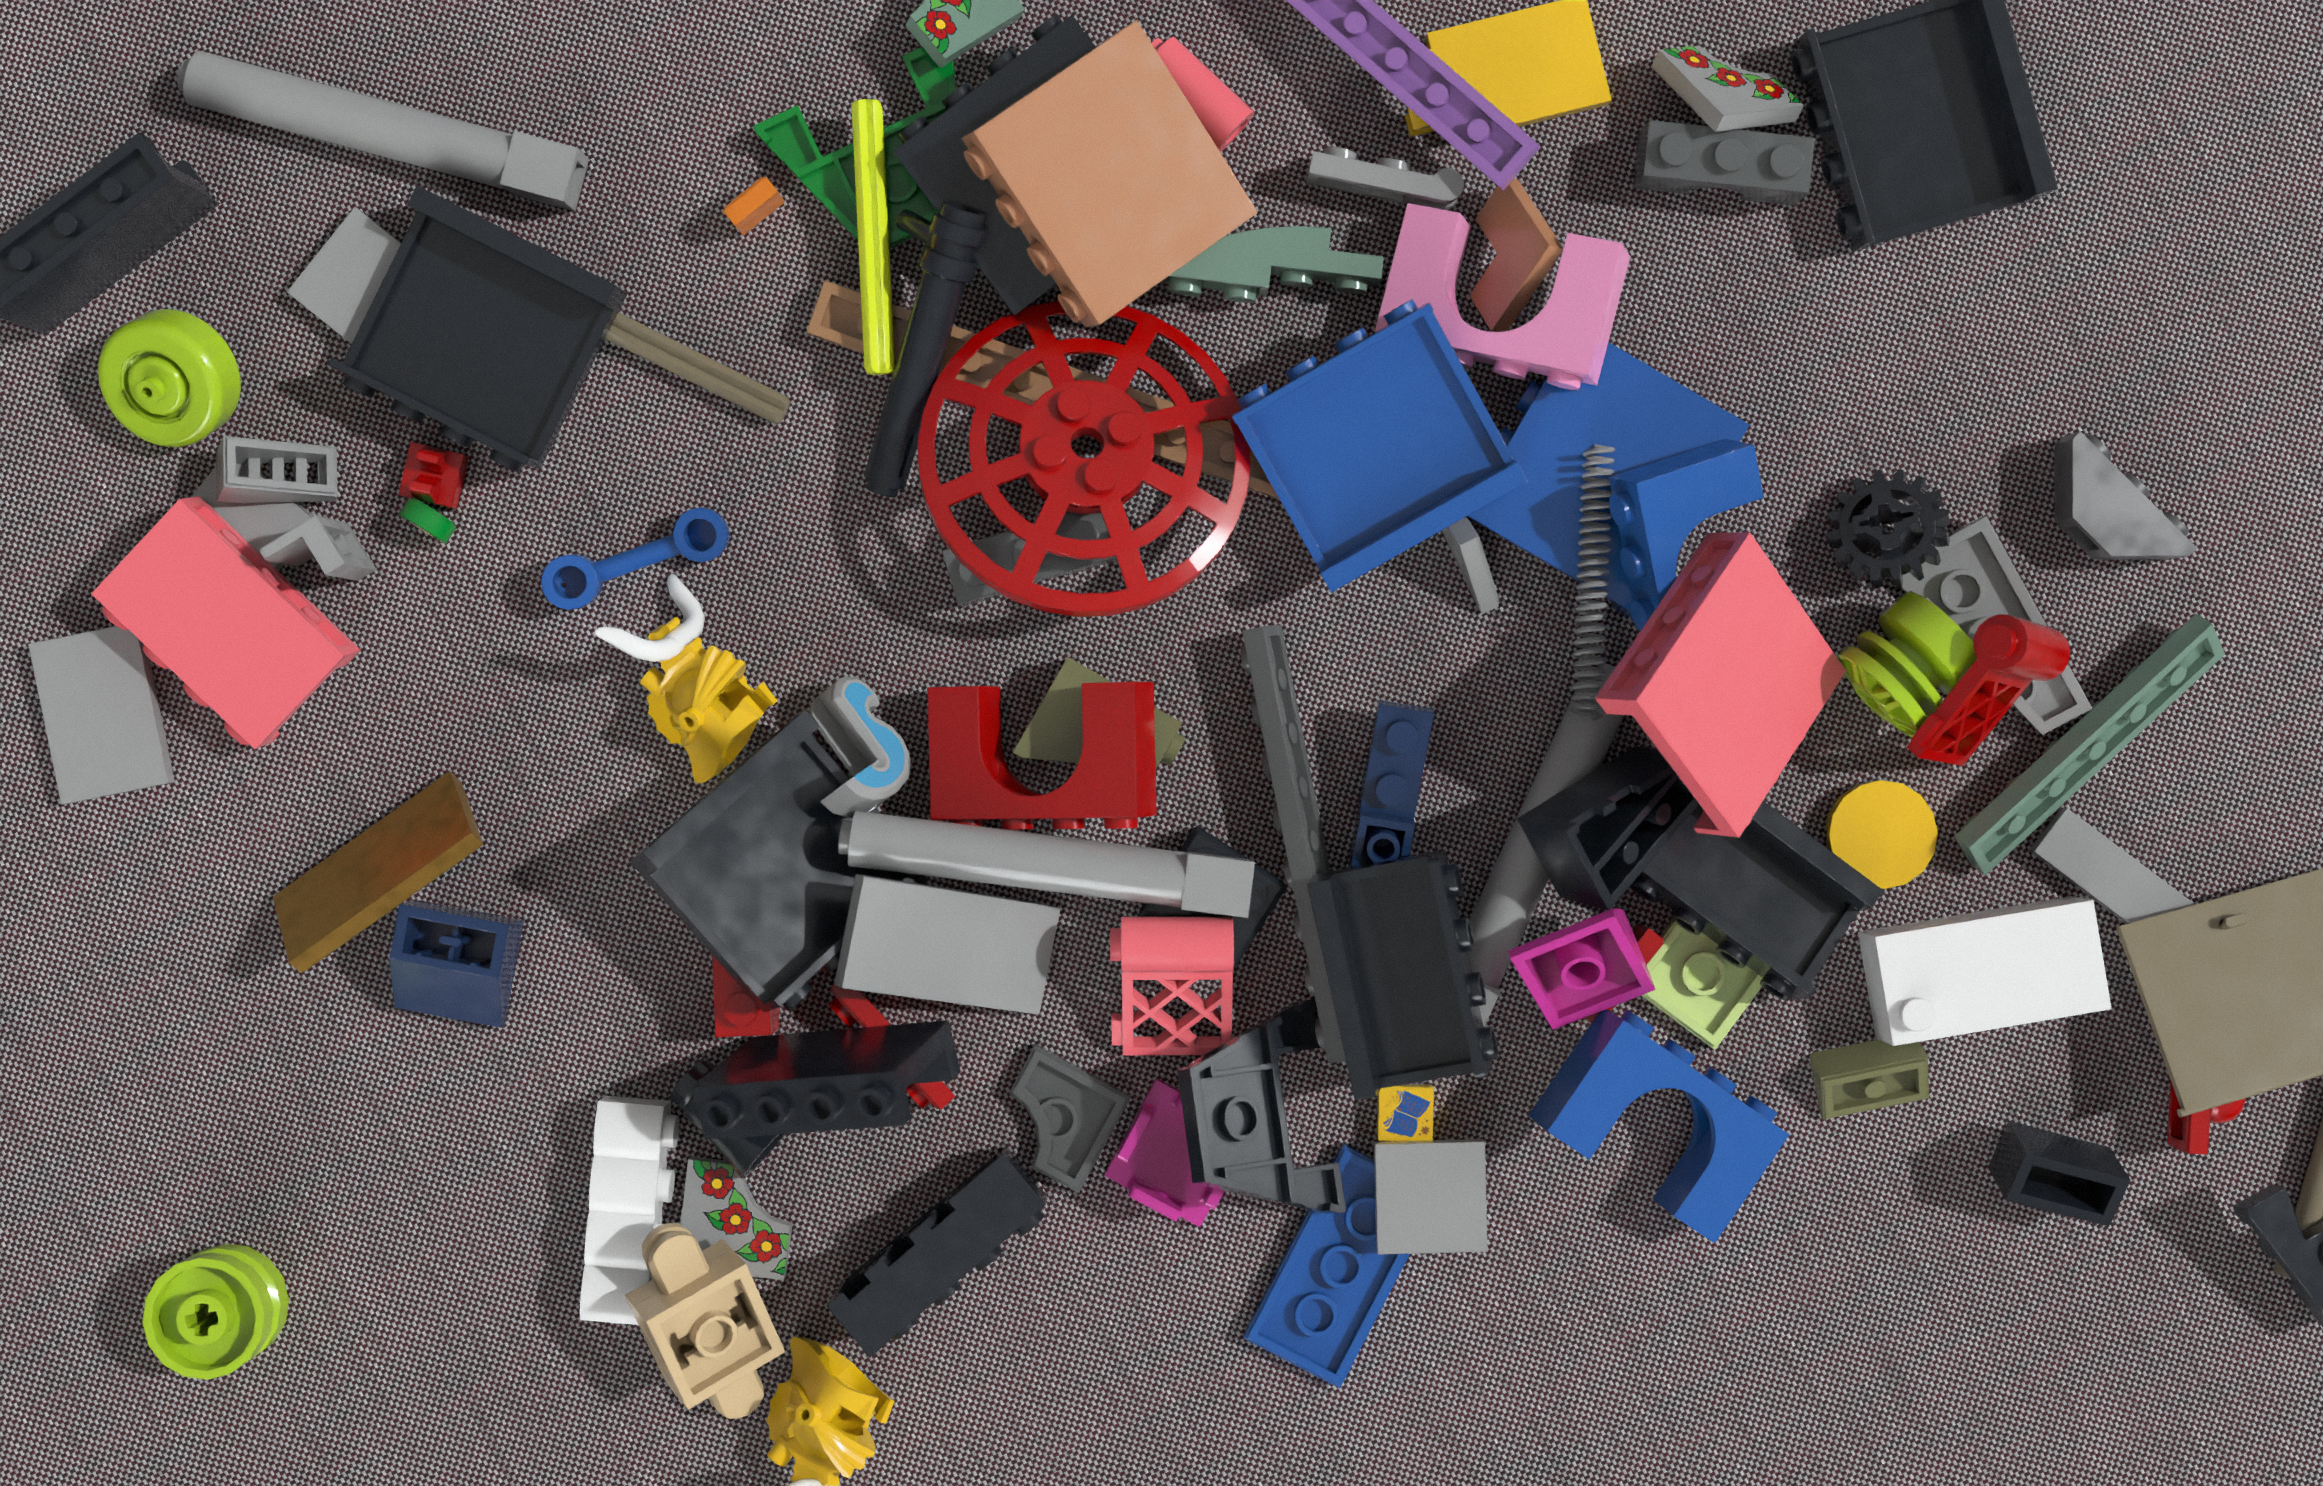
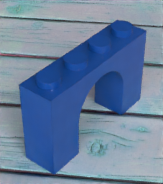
M1722 439L1609 477L1612 491L1609 499V508L1614 521L1619 526L1623 545L1620 551V562L1624 573L1630 580L1634 600L1631 603V616L1639 631L1642 630L1676 580L1678 555L1690 532L1710 516L1764 498L1754 444Z
M1608 1009L1600 1011L1528 1116L1547 1132L1590 1160L1622 1112L1635 1099L1657 1089L1673 1088L1683 1090L1693 1112L1692 1136L1685 1152L1652 1199L1674 1217L1713 1243H1716L1790 1134L1772 1123L1778 1114L1773 1109L1752 1095H1749L1744 1103L1733 1096L1732 1092L1737 1086L1734 1082L1710 1066L1704 1075L1692 1068L1690 1065L1696 1056L1668 1038L1663 1046L1650 1039L1649 1035L1654 1030V1027L1628 1009L1625 1010L1621 1018Z

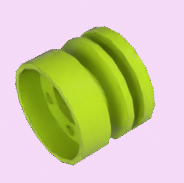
M1908 591L1879 616V624L1889 642L1871 631H1863L1857 636V644L1860 649L1854 646H1847L1837 655V658L1846 670L1844 675L1864 703L1883 720L1912 738L1926 721L1927 717L1934 713L1943 702L1936 689L1948 695L1977 657L1973 641L1956 622L1925 597L1913 591Z

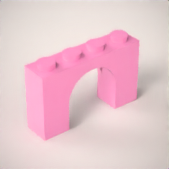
M1407 203L1374 332L1388 325L1383 315L1405 302L1413 299L1418 308L1426 303H1430L1436 319L1464 368H1473L1474 361L1492 364L1494 365L1493 372L1514 379H1526L1527 372L1548 376L1546 381L1548 384L1563 389L1579 390L1581 383L1597 386L1630 260V255L1623 243L1567 233L1554 287L1544 308L1536 317L1521 327L1504 332H1488L1474 328L1464 322L1456 301V286L1471 226L1461 213Z

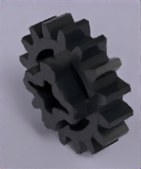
M1898 469L1893 480L1885 481L1881 470H1875L1873 476L1874 483L1866 486L1859 478L1853 480L1856 493L1852 497L1848 494L1838 493L1836 499L1842 512H1828L1827 519L1829 525L1835 530L1826 534L1830 548L1837 549L1834 557L1839 567L1851 563L1849 572L1851 579L1854 581H1858L1868 573L1870 574L1873 588L1878 589L1884 577H1892L1896 589L1902 588L1904 574L1910 572L1913 577L1920 581L1924 578L1921 566L1924 562L1936 566L1940 564V554L1935 546H1949L1948 531L1942 529L1950 525L1947 509H1939L1943 502L1938 490L1925 495L1927 485L1925 478L1922 476L1915 479L1910 485L1906 483L1904 470ZM1896 499L1909 502L1912 505L1906 506L1901 502L1897 501ZM1868 506L1865 512L1862 515H1859L1860 512ZM1894 524V532L1883 534V525ZM1919 542L1913 550L1907 553L1914 543ZM1872 552L1882 559L1872 558L1864 553Z

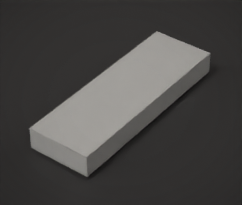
M2061 807L2029 849V852L2125 924L2195 905L2068 808Z

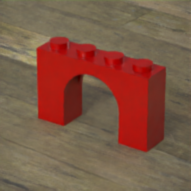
M1154 682L1082 683L1083 747L1081 757L1071 777L1058 789L1047 794L1033 791L1024 786L1012 774L1005 761L1001 741L1000 686L928 687L931 820H951V823L984 827V819H1001V829L1021 830L1034 829V819H1052V829L1086 828V818H1104V829L1138 828L1139 817L1157 816Z

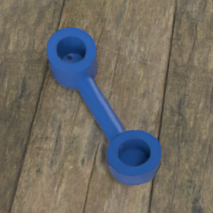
M705 507L689 509L675 523L673 534L597 562L588 556L580 554L559 556L551 561L543 571L541 579L542 591L548 601L558 608L571 610L585 607L594 602L599 596L603 582L680 554L696 562L714 560L722 555L728 546L730 538L728 524L723 516L713 509Z

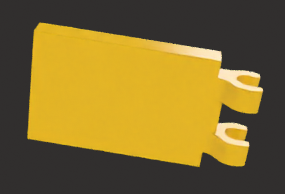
M1559 0L1428 32L1424 38L1426 47L1518 127L1607 106L1612 101L1587 0ZM1408 108L1409 114L1405 115V120L1410 137L1434 131Z

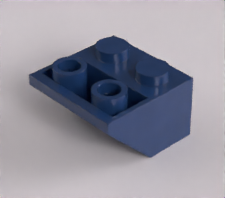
M421 900L399 904L389 958L394 1007L500 1028L505 1027L524 920Z

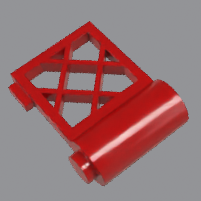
M1997 614L1987 618L1979 625L1974 635L1973 647L1977 659L1936 711L1930 714L1910 739L1912 741L1906 748L1918 758L1963 766L2032 680L2048 681L2056 678L2065 670L2070 658V648L2063 634L2051 627L2012 615Z

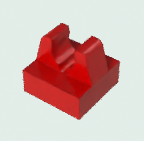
M411 442L398 495L407 498L413 497L420 501L457 509L469 456Z

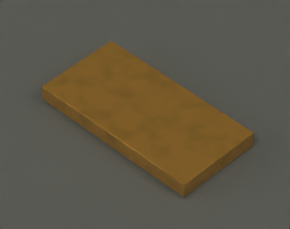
M451 771L273 896L288 962L300 973L311 968L483 845L462 782Z

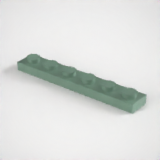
M2195 614L2181 628L2172 631L2153 654L2141 665L2132 668L2115 689L2102 701L2093 704V709L2087 711L2083 718L2064 736L2053 741L2038 760L2020 776L2009 781L2003 792L1980 813L1970 817L1963 829L1954 836L1970 865L1984 876L1987 875L2217 663L2225 653L2213 624L2200 615Z

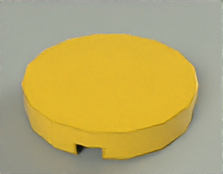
M1884 780L1856 784L1839 796L1828 813L1825 828L1827 829V849L1881 889L1905 885L1921 874L1935 853L1938 835L1933 811L1923 797L1902 783Z

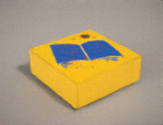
M1404 1084L1381 1088L1377 1095L1378 1141L1433 1140V1085Z

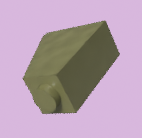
M1067 657L1013 753L1021 758L1079 763L1083 747L1082 683L1111 681ZM1154 707L1156 768L1160 761L1171 766L1186 740L1184 736L1177 733L1182 722Z

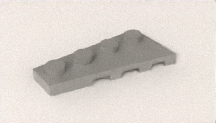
M1986 516L1949 535V546H1935L1940 554L1941 562L1938 566L1924 562L1921 565L1924 575L1922 580H1917L1910 572L1903 575L1902 589L1905 592L1913 591L1935 604L1956 622L1973 642L1979 625L1987 618L1997 614L2012 615L2047 626ZM2068 664L2065 670L2054 679L2048 681L2032 680L2013 704L2015 709L2042 735L2093 709Z

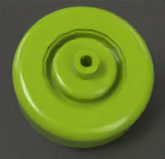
M159 309L144 313L115 330L104 343L99 356L98 379L107 406L125 428L137 437L152 444L165 447H183L194 444L224 425L238 405L241 379L236 359L230 347L214 328L202 319L189 313L172 309Z

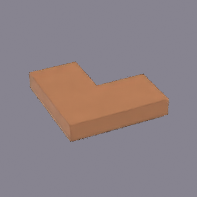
M1513 179L1504 191L1497 186L1476 217V221L1497 252V255L1471 292L1470 298L1492 332H1504L1510 329L1563 251L1561 243L1518 179Z

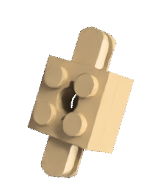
M666 1223L657 1226L647 1235L642 1243V1256L653 1279L625 1295L666 1384L687 1410L709 1398L715 1409L728 1419H738L747 1416L759 1406L764 1397L763 1385L756 1369L785 1352L746 1263L723 1239L702 1251L694 1235L682 1225Z

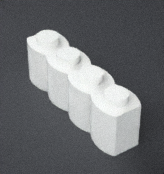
M605 1096L598 1101L594 1127V1157L589 1188V1214L585 1236V1266L580 1296V1320L638 1325L625 1295L653 1279L642 1256V1243L653 1229L663 1225V1202L670 1203L673 1197L675 1172L674 1170L666 1169L667 1149L675 1148L677 1145L679 1116L671 1115V1101Z

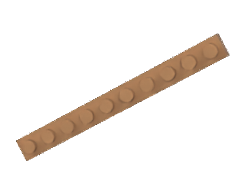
M824 280L807 333L810 336L864 354L861 293ZM892 304L896 365L911 310ZM953 325L939 375L951 357L977 333ZM992 339L963 366L955 379L986 388L990 381L1009 362L1026 351ZM1039 363L1019 375L1005 389L1003 395L1032 406L1041 395L1053 387L1043 364ZM1069 366L1075 381L1091 380L1105 383L1107 380ZM1128 387L1126 391L1145 413L1174 406L1171 401ZM1219 420L1199 424L1203 442L1201 473L1232 483L1235 451L1230 422ZM1180 428L1153 435V456L1185 467L1187 452L1184 429ZM1250 448L1251 468L1248 489L1280 500Z

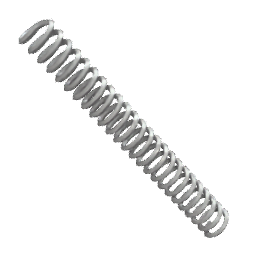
M1594 444L1592 449L1585 450L1582 453L1586 459H1589L1582 464V467L1588 470V472L1581 475L1588 483H1584L1580 488L1588 494H1584L1580 499L1588 505L1582 506L1579 510L1589 516H1584L1579 520L1582 525L1588 527L1578 531L1581 536L1587 537L1581 539L1578 544L1587 549L1577 553L1580 558L1586 560L1580 561L1577 564L1580 569L1585 571L1580 572L1576 577L1585 583L1578 584L1576 589L1585 594H1580L1575 599L1579 603L1586 605H1580L1574 610L1579 614L1587 616H1580L1574 620L1576 624L1586 626L1573 631L1577 636L1585 637L1576 639L1573 642L1576 647L1584 649L1576 650L1573 653L1576 658L1583 660L1572 664L1575 669L1583 670L1572 675L1573 679L1582 681V683H1575L1571 686L1574 691L1583 694H1576L1570 698L1573 702L1585 704L1573 706L1570 710L1575 714L1591 716V721L1599 720L1603 716L1598 712L1589 711L1601 708L1597 701L1589 700L1590 698H1595L1600 690L1590 689L1589 687H1599L1604 682L1601 679L1587 676L1602 675L1605 671L1601 668L1586 665L1603 664L1605 660L1602 657L1587 654L1603 653L1606 649L1603 646L1587 643L1603 642L1607 638L1604 635L1588 632L1603 631L1607 627L1604 624L1589 621L1603 620L1608 616L1605 613L1590 610L1603 609L1608 604L1603 601L1591 600L1590 598L1606 597L1608 593L1604 590L1591 589L1589 587L1607 586L1609 582L1605 579L1588 576L1607 575L1609 570L1588 565L1607 564L1610 560L1607 557L1588 554L1607 553L1611 549L1607 546L1589 543L1607 542L1611 538L1608 535L1590 532L1606 531L1612 528L1609 524L1591 522L1612 517L1610 513L1592 511V509L1609 508V502L1593 500L1591 498L1610 497L1612 492L1591 488L1610 486V481L1590 476L1612 475L1614 473L1613 469L1591 465L1611 464L1615 461L1611 457L1591 454L1609 453L1616 450L1612 446Z

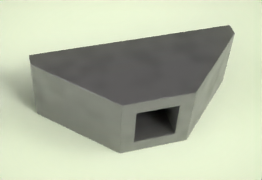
M2079 431L2062 437L2055 444V522L2093 560L2175 559L2190 556L2197 549L2186 537L2189 534L2187 527L2173 514L2166 511L2161 512L2147 498L2150 495L2148 488L2130 473L2123 474L2109 460L2111 453L2099 439L2090 434L2084 435Z

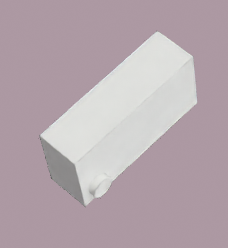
M2069 896L1858 932L1875 1037L1892 1046L2112 1009L2094 900Z

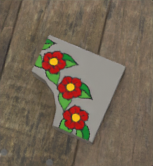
M1700 46L1658 50L1652 64L1654 70L1714 132L1796 122L1804 107L1771 73H1754L1733 67L1713 57Z
M691 1156L687 1164L680 1225L694 1235L702 1251L723 1239L746 1263L752 1277L784 1280L787 1274L792 1223L771 1216L757 1204L747 1185L746 1178L741 1179L728 1161Z

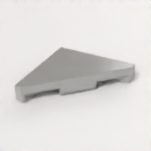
M1465 517L1443 529L1442 532L1481 614H1484L1499 607V598L1480 537L1468 518Z

